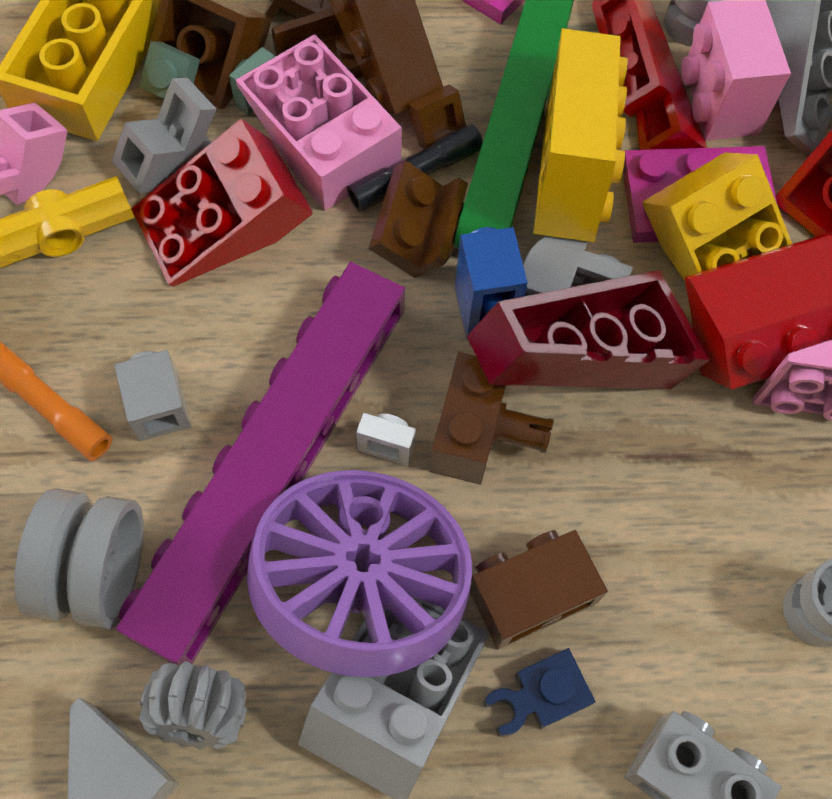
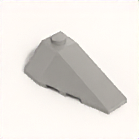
M766 0L791 72L778 98L785 137L806 156H810L821 143L832 116L829 101L832 94V0Z

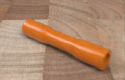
M0 341V383L10 392L20 396L51 423L55 431L86 459L95 461L100 458L111 446L112 436L82 410L70 405L35 374L32 367Z

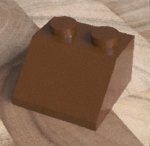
M161 0L150 41L163 42L200 59L194 85L214 107L225 109L233 98L229 74L234 71L235 67L242 60L250 58L261 47L265 46L273 18L233 0Z

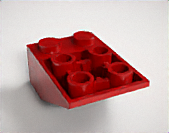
M243 119L238 120L131 208L168 285L172 287L278 242L313 215L311 208L273 141Z

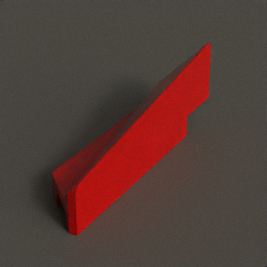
M594 0L592 9L599 33L620 36V57L628 58L623 87H627L623 112L629 117L636 114L639 149L707 148L700 126L693 118L692 105L652 0Z

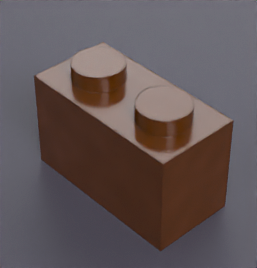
M576 529L561 536L558 535L556 530L545 532L526 544L528 551L510 559L506 552L499 553L485 559L475 567L478 573L472 575L470 593L497 650L598 604L608 592Z

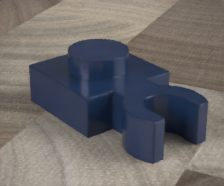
M569 648L517 671L515 677L521 690L515 692L508 688L496 689L489 693L483 701L486 708L503 702L508 704L513 711L512 721L500 726L496 730L499 737H508L516 733L525 723L526 717L531 714L534 715L541 730L596 703Z

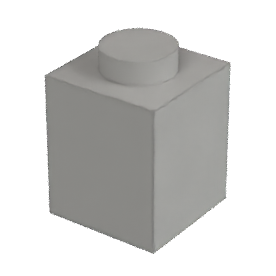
M168 350L140 352L130 357L128 361L114 364L127 421L139 442L192 427L178 372Z

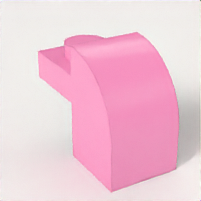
M36 102L0 110V195L5 194L16 205L26 202L32 195L42 191L55 176L64 153L67 129Z

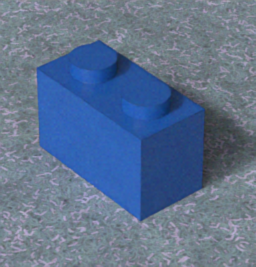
M483 227L469 234H462L460 237L455 291L465 336H467L499 301L525 296L528 282L514 227L503 229Z

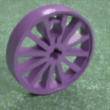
M359 470L334 471L316 475L298 482L280 494L270 504L260 519L251 544L247 568V586L253 609L270 636L286 651L309 665L331 673L353 677H378L400 673L424 663L437 654L452 638L462 620L469 598L472 579V559L467 540L456 520L442 504L425 491L406 481L381 473ZM337 505L339 512L338 523L336 524L320 507ZM390 512L409 520L387 535L390 524ZM291 520H299L313 535L285 525ZM361 526H365L369 529H362ZM425 535L431 537L437 544L436 546L408 548ZM275 549L300 559L267 562L265 561V553ZM446 570L452 575L453 583L422 572ZM312 583L311 586L286 602H282L273 587ZM412 597L441 606L445 611L438 619H433ZM334 603L337 607L326 632L323 633L301 620L323 604ZM383 609L390 610L413 635L392 640ZM351 612L361 613L365 617L371 643L340 639Z

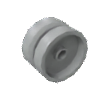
M57 488L46 490L36 501L26 521L18 547L14 582L15 599L20 613L29 618L57 622L71 612L73 621L81 626L110 630L118 625L120 621L118 618L120 608L127 596L134 590L140 568L144 522L142 510L137 501L106 496L99 498L92 505L90 498L84 492Z

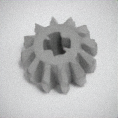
M186 661L181 665L173 663L161 665L159 670L152 672L149 685H145L140 702L142 710L139 720L143 723V728L150 735L158 736L162 742H174L179 744L180 747L193 746L200 750L205 747L220 749L227 744L235 742L239 729L243 727L247 707H245L247 695L244 691L245 684L238 678L231 677L226 670L217 671L209 668L208 664L197 666Z

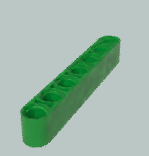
M574 0L525 1L461 213L454 249L459 250L462 234H469L483 227L503 229L513 225L550 92L561 30L568 27Z

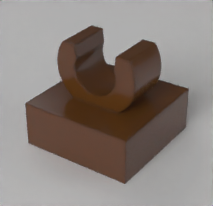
M450 84L409 103L408 110L411 122L415 128L418 144L423 149L430 147L436 140L466 126L459 90Z

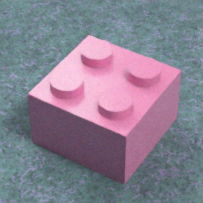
M722 0L708 2L701 22L696 24L694 28L693 43L689 54L683 58L681 64L682 81L685 85H689L693 97V118L695 122L701 124L705 141L759 135L791 75L766 0Z

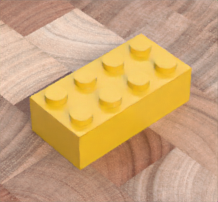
M40 0L0 64V94L7 108L36 102L64 126L68 133L98 142L148 52L161 0Z
M564 28L561 30L546 108L533 234L594 243L600 222L609 223L614 192H609L608 190L612 182L620 183L625 161V151L620 149L626 127V118H623L622 115L627 94V87H623L628 58L620 57V36Z

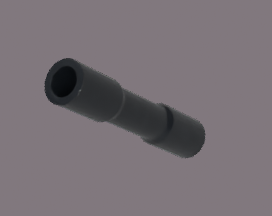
M470 123L436 140L430 147L391 167L381 168L348 185V196L356 210L362 212L384 201L393 169L398 164L406 160L429 175L440 168L449 167L480 151L483 144L482 136L476 126Z

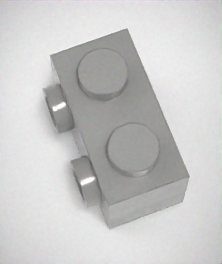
M672 711L659 718L624 776L625 779L653 799H775L782 787L765 775L768 768L761 760L740 748H734L733 751L729 750L712 738L715 731L708 723L686 711H683L681 715Z

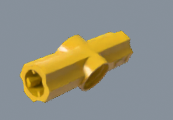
M118 177L109 178L68 194L58 189L39 191L26 201L24 205L25 210L0 218V268L39 253L50 257L68 255L82 246L85 236L135 218Z

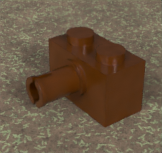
M458 351L432 447L429 472L481 485L491 444L497 446L499 440L546 453L554 419L541 418L506 409L507 403L502 402L506 385H490L477 357Z

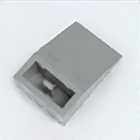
M412 597L433 619H438L445 611L441 606ZM383 609L392 640L413 635L390 610ZM462 618L452 638L437 654L409 670L378 677H353L331 673L310 705L298 745L393 799H408L490 632ZM365 620L352 641L371 643Z

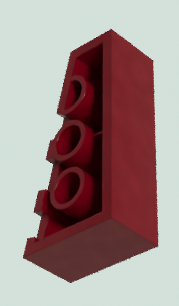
M660 270L499 301L466 336L490 385L672 389L710 361Z

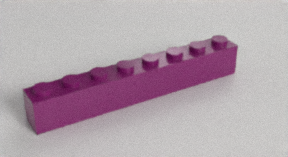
M351 261L340 277L335 275L331 278L322 296L323 305L316 316H308L303 321L297 333L295 349L288 359L282 357L275 365L269 379L270 388L261 402L258 400L253 401L246 410L241 422L243 430L233 446L226 445L216 457L212 467L214 475L203 492H195L187 502L182 514L184 523L173 540L166 539L155 552L151 562V569L153 571L141 589L135 588L123 602L118 614V618L121 621L116 628L119 633L131 642L169 663L181 665L187 661L193 664L247 574L250 548L261 517L280 494L305 478L402 317L405 309V287Z

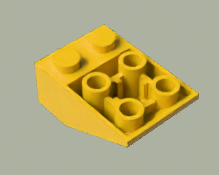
M724 152L642 201L661 247L684 281L685 276L792 244L758 154Z

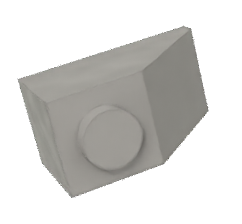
M78 698L71 705L68 799H166L178 786L179 783L94 704Z

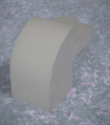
M188 77L172 78L157 119L125 122L112 162L139 193L153 191L211 143L206 134L216 108Z
M546 236L531 248L524 261L523 266L528 282L525 296L630 276L633 267L620 263L610 255L594 254L585 251L586 241Z

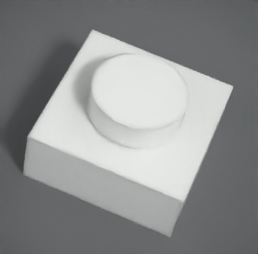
M363 413L356 432L358 451L408 467L415 448L416 429L408 427L406 421L391 414L383 413L376 417Z

